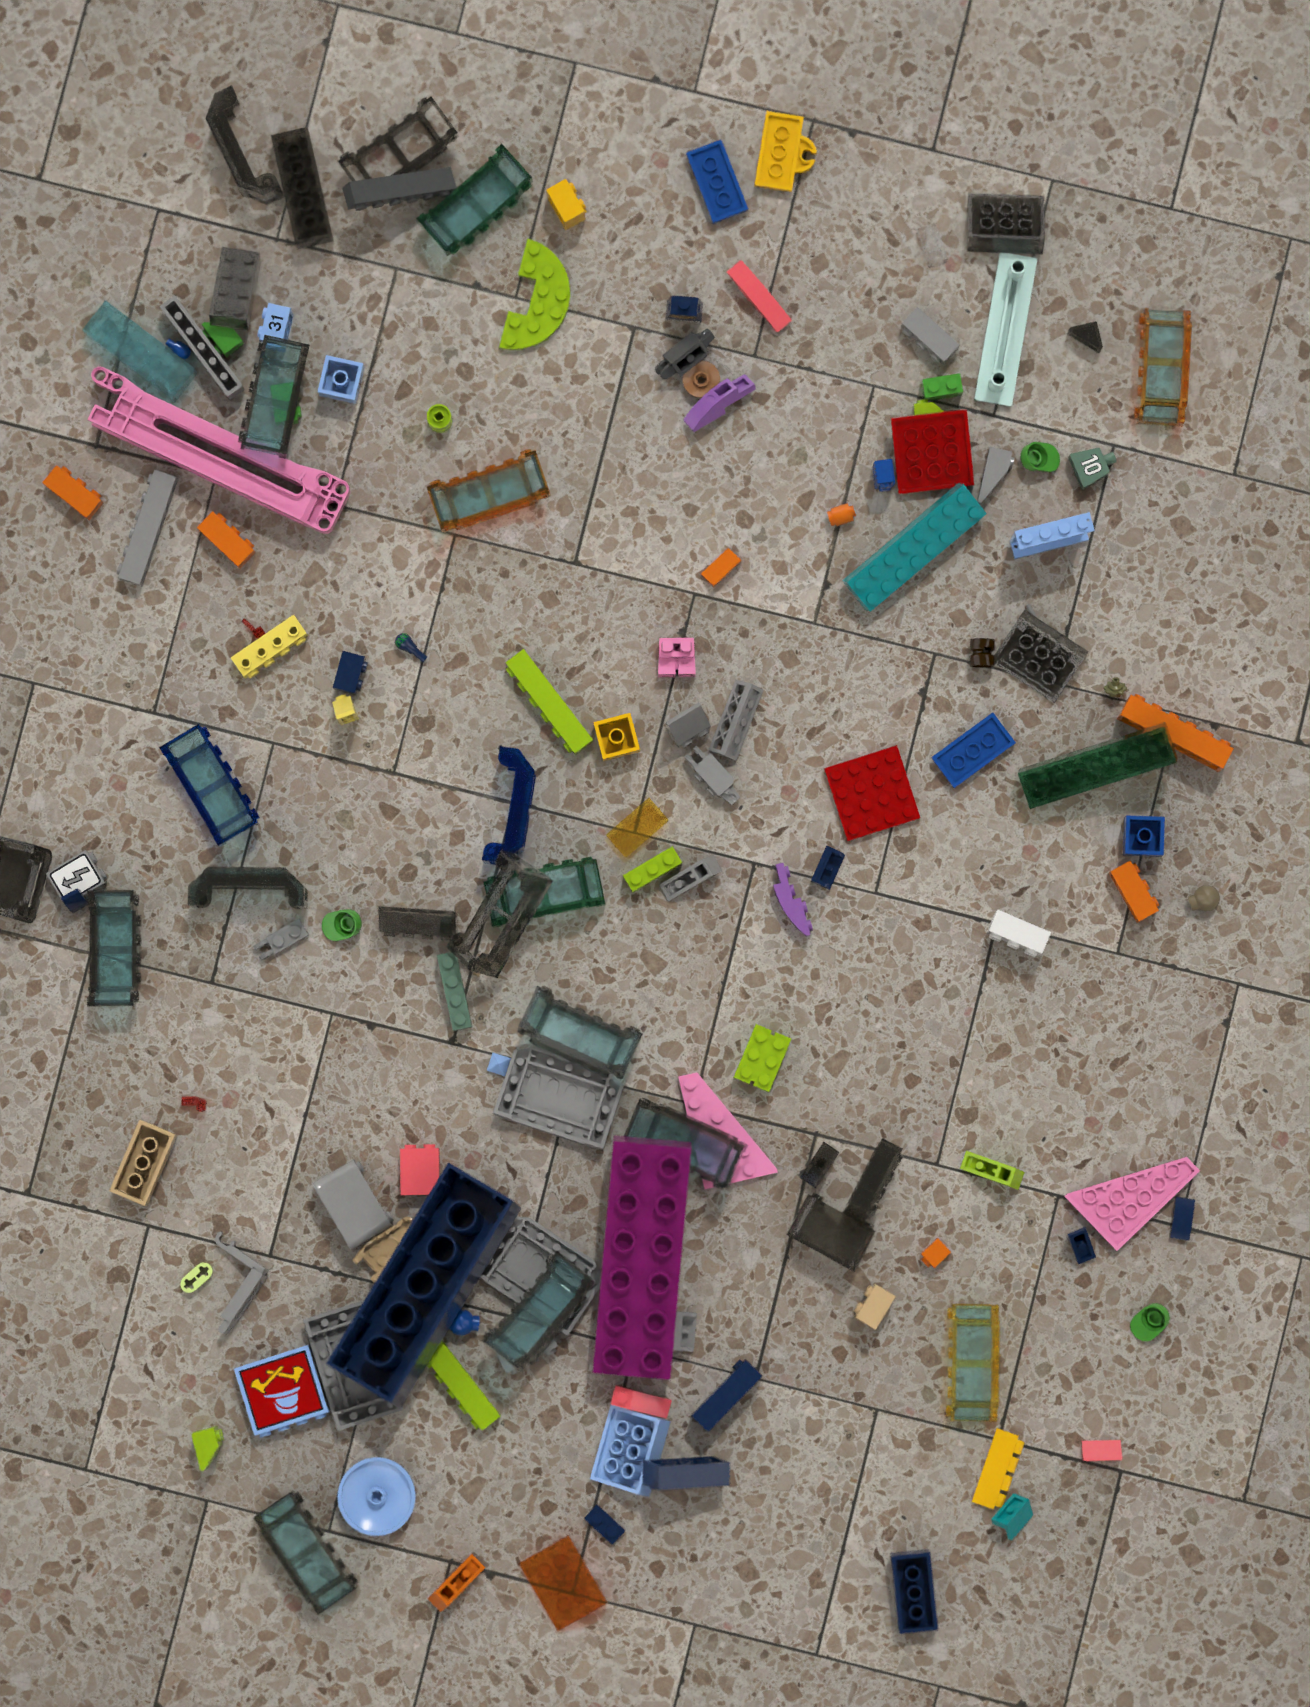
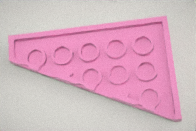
M697 1072L678 1077L704 1189L778 1173L774 1164Z
M1187 1157L1067 1193L1064 1197L1118 1251L1200 1170Z

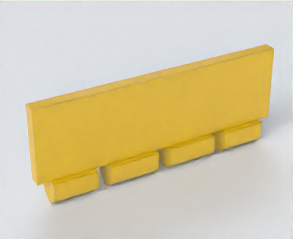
M996 1429L972 1502L994 1509L995 1506L1001 1508L1004 1505L1007 1495L1000 1493V1490L1008 1492L1013 1479L1012 1476L1006 1475V1472L1015 1473L1019 1458L1012 1456V1454L1021 1455L1025 1443L1018 1440V1435Z

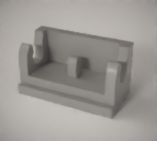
M677 1311L673 1350L694 1352L697 1313Z

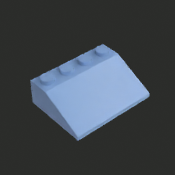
M611 1405L590 1479L628 1492L650 1497L652 1489L642 1484L643 1460L661 1458L671 1421Z

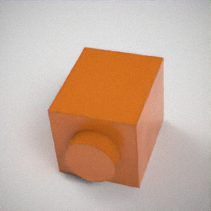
M936 1238L920 1253L923 1256L921 1261L928 1268L930 1266L935 1268L951 1251L939 1238Z

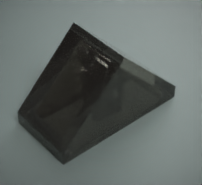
M1097 321L1070 327L1067 332L1069 336L1095 352H1101L1103 345Z

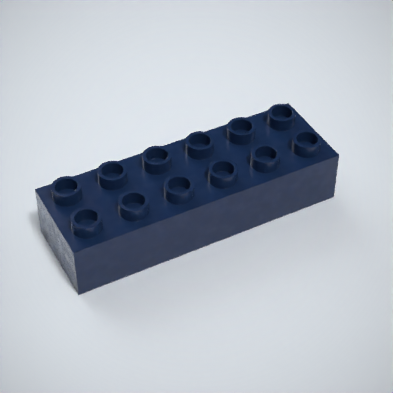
M448 1162L326 1364L401 1409L522 1208L512 1199Z

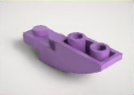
M745 374L732 382L728 378L707 392L692 407L683 419L693 432L699 430L726 414L724 408L756 390L755 384Z
M783 863L776 864L780 883L773 885L778 902L791 923L806 937L810 936V931H813L811 921L806 920L805 913L808 912L806 902H802L801 898L793 899L792 896H795L793 884L789 885L788 877H791L788 866L784 867Z

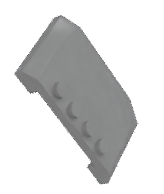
M538 1047L515 1049L493 1114L502 1119L591 1148L603 1150L624 1085L609 1070Z
M516 1217L479 1279L558 1332L568 1336L600 1288L601 1272L593 1259L533 1219Z
M364 1300L303 1319L337 1431L403 1410V1406L399 1409L326 1364Z

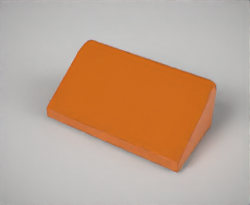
M727 548L701 575L714 588L741 563V559Z

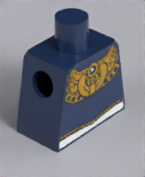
M671 296L667 300L665 320L701 323L703 303L697 297Z

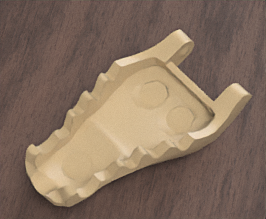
M404 1217L396 1225L368 1240L352 1259L355 1264L363 1259L375 1272L370 1278L373 1283L376 1282L413 1221L412 1218Z

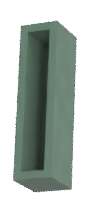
M457 952L437 955L453 1031L472 1028Z

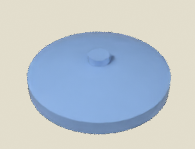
M372 1457L357 1462L345 1473L338 1489V1505L345 1521L352 1528L366 1535L381 1536L396 1531L409 1519L415 1506L416 1492L411 1476L400 1464L388 1458Z

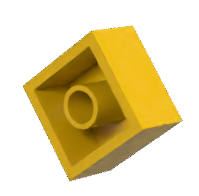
M567 179L546 189L547 199L565 230L586 220L585 213H587L583 200L581 198L577 199L575 186L572 182L568 183Z
M631 713L593 722L603 761L640 752Z

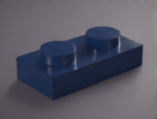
M598 1504L584 1517L612 1545L625 1532V1529Z

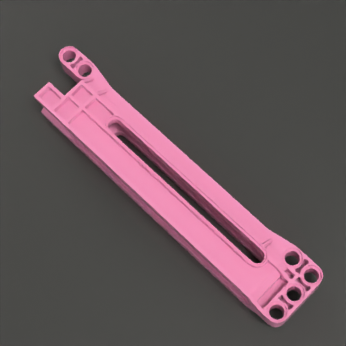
M101 366L93 369L91 377L95 384L119 395L112 411H108L96 404L94 405L87 419L92 422L93 427L303 526L323 534L332 532L350 496L351 491L347 482L325 471L294 463L154 397L113 371ZM99 373H105L106 376L104 380H96V377ZM116 381H122L123 385L121 388L115 389L113 387ZM162 423L167 424L301 487L303 490L299 494L293 493L157 428ZM321 478H328V485H319ZM339 486L346 487L344 494L336 493ZM337 503V510L329 511V504ZM328 520L330 525L328 528L323 529L320 527V522Z

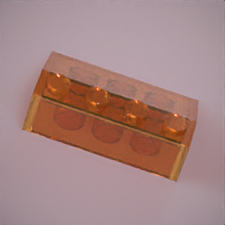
M570 1534L565 1535L519 1563L557 1631L608 1603L606 1596Z

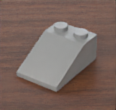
M699 702L666 722V729L677 747L682 746L683 748L693 743L692 739L696 736L701 738L708 734V729L711 728Z

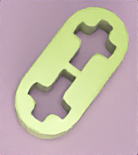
M209 1263L198 1264L181 1280L182 1290L187 1293L196 1291L212 1276V1266ZM201 1266L209 1268L207 1271L208 1276H197L201 1272ZM195 1277L197 1280L193 1283L194 1288H186L185 1285L187 1283L185 1281L187 1279L190 1281Z

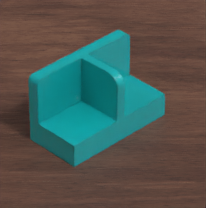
M1013 1493L991 1519L993 1525L1005 1529L1007 1537L1011 1541L1033 1517L1029 1499Z

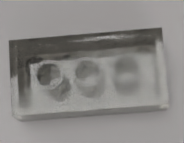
M222 247L209 312L210 325L248 330L261 264L260 252Z
M884 1138L880 1140L842 1212L843 1214L862 1224L866 1219H871L878 1207L875 1203H879L886 1191L883 1187H887L888 1183H890L895 1174L892 1170L895 1171L903 1158L900 1155L903 1150L901 1147Z

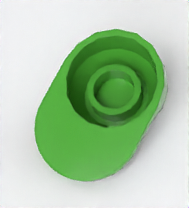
M1029 443L1024 446L1020 454L1022 465L1029 471L1053 472L1060 464V456L1057 449L1048 443Z
M352 909L328 913L322 920L323 933L332 941L351 938L357 935L362 927L360 915Z
M1151 1303L1144 1307L1131 1320L1130 1327L1133 1335L1141 1341L1154 1339L1168 1326L1170 1321L1169 1312L1163 1305L1158 1303Z

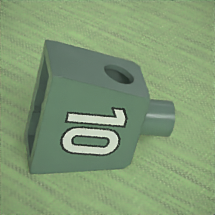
M1100 448L1072 453L1068 457L1081 490H1085L1110 473L1108 466L1117 462L1113 452L1103 455Z

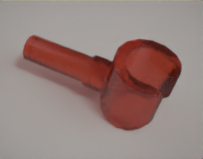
M245 618L242 619L241 622L252 631L257 639L266 634L261 626L255 629Z

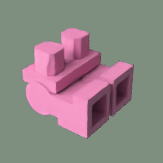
M659 638L658 677H676L675 671H678V677H696L694 638Z

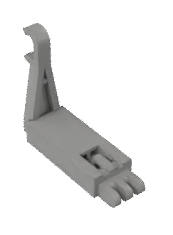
M221 1231L215 1237L216 1244L252 1269L221 1314L224 1321L218 1330L220 1333L229 1334L268 1276L266 1274L269 1270L235 1247L236 1241H231L229 1246L223 1244L220 1240L224 1236Z

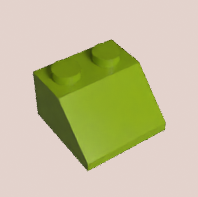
M218 1425L191 1433L200 1471L209 1468L222 1446L224 1435L222 1429H218Z

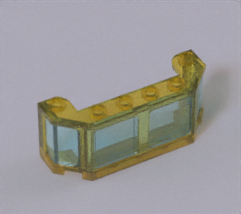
M951 1304V1308H947V1319H951L952 1328H948V1339H952V1347H948V1359H951V1367H948V1378H951V1386L947 1388V1398H951L950 1405H946V1417H949L950 1421L997 1422L1000 1354L999 1305Z

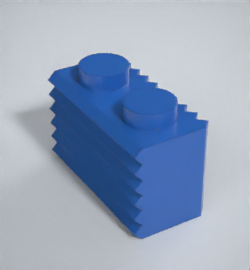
M892 459L875 461L872 467L875 489H879L880 492L890 491L891 487H894L895 484Z

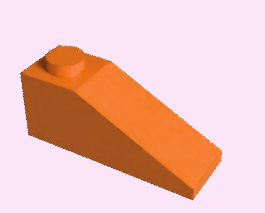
M471 1554L427 1599L442 1612L486 1567Z

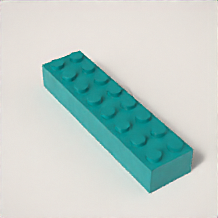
M957 483L842 581L863 608L871 612L987 513L966 486Z

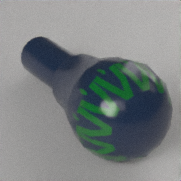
M400 633L396 636L395 645L398 649L413 654L422 662L426 660L427 656L417 648L408 634Z

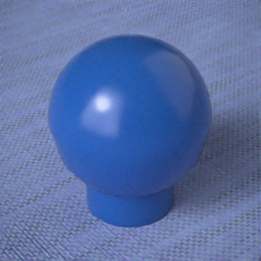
M461 1309L449 1329L458 1336L467 1335L471 1331H479L480 1317Z

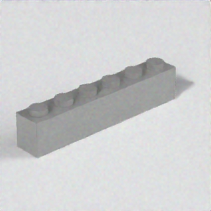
M175 295L159 306L229 401L245 390L241 382Z
M155 469L153 474L150 473L147 480L148 490L143 492L141 498L142 508L137 510L135 516L137 523L135 528H131L129 546L126 545L123 551V556L125 557L123 564L120 563L117 569L120 580L140 587L143 586L178 482L176 476Z

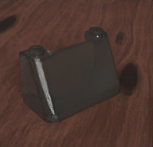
M0 836V916L25 923H32L35 920L47 880L46 873L49 872L52 861L51 850Z
M814 1192L812 1196L807 1194L786 1235L855 1272L876 1232L873 1230L874 1225L865 1220L861 1223L822 1202L823 1197Z

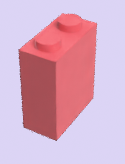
M425 1144L424 1148H416V1145H404V1149H400L401 1195H429L440 1177V1148H435V1144Z

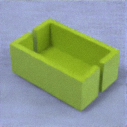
M756 1024L733 1078L747 1084L754 1081V1087L769 1093L791 1038L777 1032L772 1035V1030Z

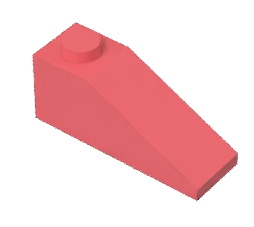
M616 1385L611 1405L667 1419L672 1400Z

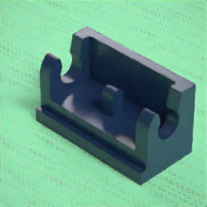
M826 846L810 882L830 890L845 854L830 846Z

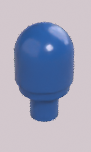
M170 338L167 340L165 345L172 349L173 355L180 359L190 357L191 349L188 345L181 341L174 342Z

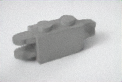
M695 746L693 748L694 752L702 759L698 764L690 755L686 754L684 756L692 765L695 771L693 774L700 783L704 781L708 785L706 789L713 797L715 795L718 798L722 797L730 805L738 801L740 796L733 787L734 778L711 753L706 756Z

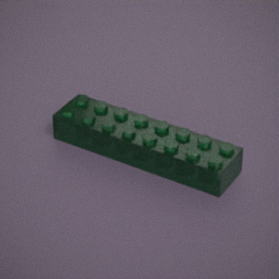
M1166 722L1020 768L1017 774L1029 808L1032 809L1177 763L1178 757Z

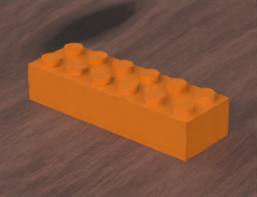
M1135 694V696L1130 695L1117 717L1118 720L1217 772L1224 768L1234 749L1230 747L1231 743L1224 739L1219 741L1213 738L1214 734L1207 730L1202 732L1196 729L1197 726L1195 724L1179 720L1180 717L1172 712H1169V714L1162 711L1163 708L1155 703L1150 705L1144 702L1145 698L1138 694Z

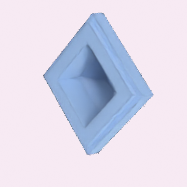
M492 1053L487 1071L505 1076L511 1058Z

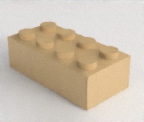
M139 1120L109 1191L143 1206H148L177 1134L144 1120Z

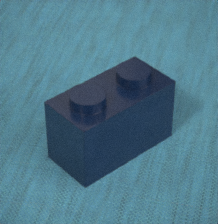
M342 651L333 684L334 690L356 695L357 691H361L363 680L360 679L362 673H366L368 667L365 656Z

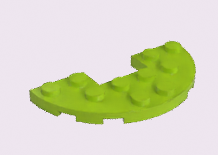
M527 238L518 272L520 277L536 280L528 313L523 315L508 311L499 349L523 350L524 348L536 346L544 342L560 327L569 308L570 284L563 264L549 248Z

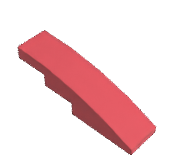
M742 260L738 261L727 271V274L744 296L754 305L761 316L768 321L775 332L778 333L792 321Z

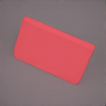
M1121 1440L1082 1441V1460H1122Z

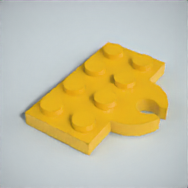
M766 111L755 187L792 192L794 175L805 173L814 166L816 160L806 161L802 158V154L806 151L817 155L814 143L809 138L801 135L804 117Z

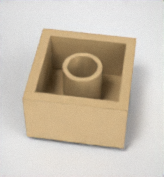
M874 1284L867 1287L863 1294L866 1298L863 1303L858 1302L853 1312L856 1313L854 1317L876 1330L896 1296Z

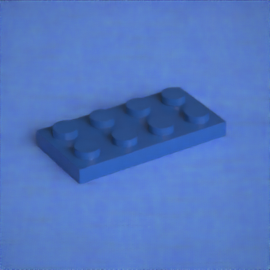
M722 140L686 152L713 224L749 210Z
M992 712L932 756L931 759L951 786L956 788L1016 742Z

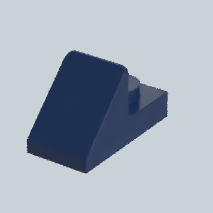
M1086 1227L1067 1234V1240L1072 1247L1078 1265L1096 1258Z

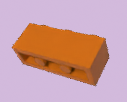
M56 465L42 483L86 519L90 520L103 504L102 500H100L102 496L94 489L90 492L85 488L87 484L80 478L75 480L71 477L72 472L65 466L60 468Z
M212 511L197 529L241 569L256 553L252 549L254 545L247 538L243 540L239 536L241 534L240 531L233 525L229 527L225 523L227 519L222 514L218 513L216 515Z
M1130 860L1110 871L1109 875L1138 923L1159 911L1157 908L1159 903L1154 896H1150L1148 892L1150 887L1146 880H1141L1138 875L1140 870L1137 864H1132Z

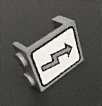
M87 850L46 873L60 899L77 888L80 889L84 896L99 886L107 884L105 872L102 868L98 869L95 864L98 862L95 855Z

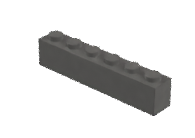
M451 167L351 181L342 189L348 210L355 209L356 211H361L370 206L380 208L384 204L394 206L403 201L413 203L418 199L428 201L436 196L446 198L451 196V193L457 187Z

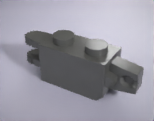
M705 329L697 334L689 333L662 355L664 359L656 366L655 372L662 379H668L675 373L680 377L683 376L708 355L706 348L715 339L714 335L709 329Z

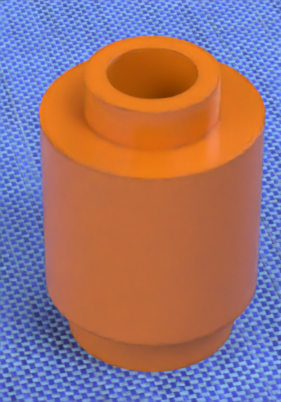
M848 503L831 508V511L827 512L831 526H840L854 521L853 517L856 516L853 505L849 506Z

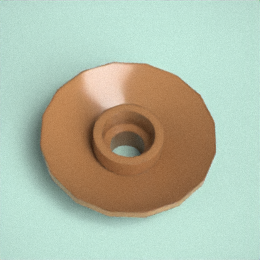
M701 360L683 375L682 381L684 388L689 394L702 398L720 383V375L715 365ZM700 377L705 379V382L702 384L698 382Z

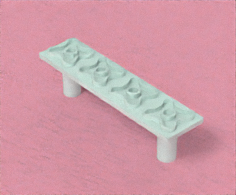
M1000 252L977 380L975 401L1012 406L1037 258Z

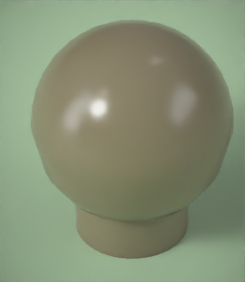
M1203 885L1194 892V895L1189 896L1188 900L1192 911L1200 909L1206 912L1212 911L1218 906L1220 895L1213 886Z

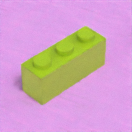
M672 846L624 874L623 878L632 893L682 865V861Z

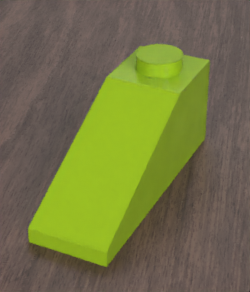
M966 1151L960 1169L1016 1190H1019L1025 1173L1012 1166Z

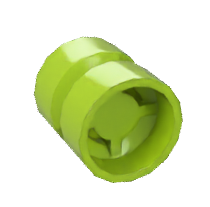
M436 404L429 408L427 421L433 431L443 433L450 429L452 416L450 410L445 405Z

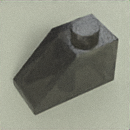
M823 1142L800 1178L816 1188L836 1159L839 1151Z

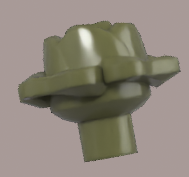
M1117 677L1112 678V682H1107V685L1103 688L1106 690V694L1117 698L1127 691L1125 683H1120V679Z

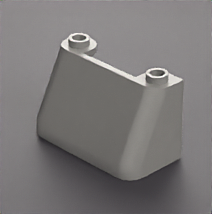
M354 1159L312 1183L351 1250L392 1227L393 1224L391 1222L394 1221L390 1212H385L364 1179L362 1172L365 1170L359 1161L355 1162Z

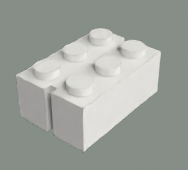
M1000 910L994 913L986 932L990 934V939L997 942L1001 940L1006 941L1007 946L1016 950L1020 947L1025 950V954L1032 957L1040 956L1043 953L1051 934L1047 930Z

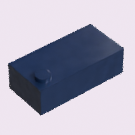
M739 1359L732 1366L734 1371L691 1414L707 1432L763 1377L746 1359L743 1361Z
M715 1456L643 1460L642 1484L654 1490L730 1486V1462Z
M929 1549L890 1553L899 1634L938 1630Z

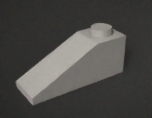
M994 447L989 448L977 500L980 505L1007 474L1008 469L1013 468L1015 458L1011 457L1012 451Z
M711 855L659 885L667 900L670 901L721 873L722 870L714 855Z

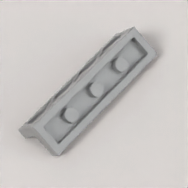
M735 680L708 751L737 761L763 689L751 683ZM740 686H744L743 693L738 696ZM736 704V711L731 713L732 706ZM730 722L729 729L725 731V725ZM723 739L724 743L721 750L716 749L718 743Z

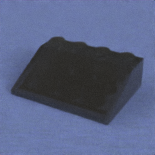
M968 193L967 252L1043 254L1045 242L1044 196Z
M1024 610L994 656L995 665L1055 703L1086 657L1088 651Z
M378 906L379 932L384 933L383 936L395 937V934H403V938H414V935H421L422 939L433 940V936L441 937L442 941H452L453 938H457L459 915L456 911Z

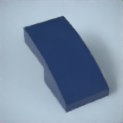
M78 888L61 897L63 903L72 913L89 905L87 898L83 896Z
M1176 1197L1170 1238L1190 1240L1195 1199Z

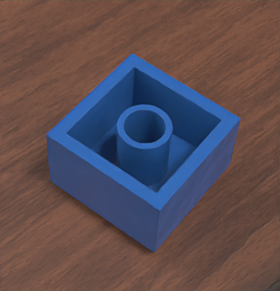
M1126 815L1124 817L1123 856L1162 857L1164 855L1165 817Z

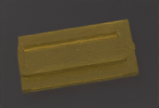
M648 798L608 832L606 836L614 844L615 848L627 858L669 820L661 812L660 808Z

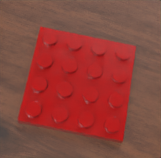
M967 409L890 418L898 494L953 488L957 483L964 484L965 486L974 485Z
M897 745L824 768L847 842L921 818Z

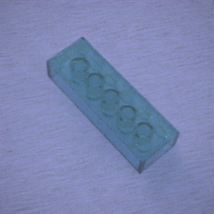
M106 300L82 329L86 336L174 403L198 374L194 367Z

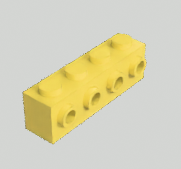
M292 615L232 656L231 659L245 679L247 677L252 678L259 673L258 670L263 666L267 668L272 665L276 657L279 655L283 657L291 651L289 648L295 644L299 646L306 641L305 637L308 634L297 618Z

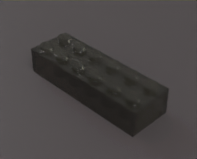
M308 127L271 135L297 250L333 242V233Z

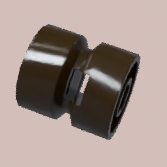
M970 639V651L973 652L970 655V667H995V656L992 654L995 651V639Z

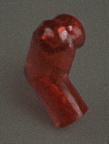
M182 1096L181 1098L182 1106H196V1110L199 1112L206 1110L207 1101L197 1096Z

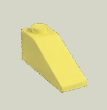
M344 694L336 697V701L332 702L335 716L340 725L359 719L351 696L347 697Z

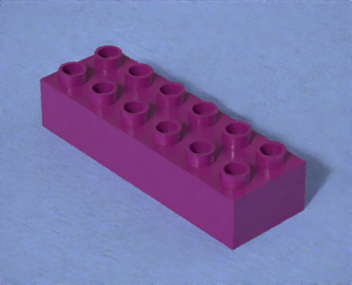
M617 1135L613 1137L593 1373L671 1380L691 1142Z

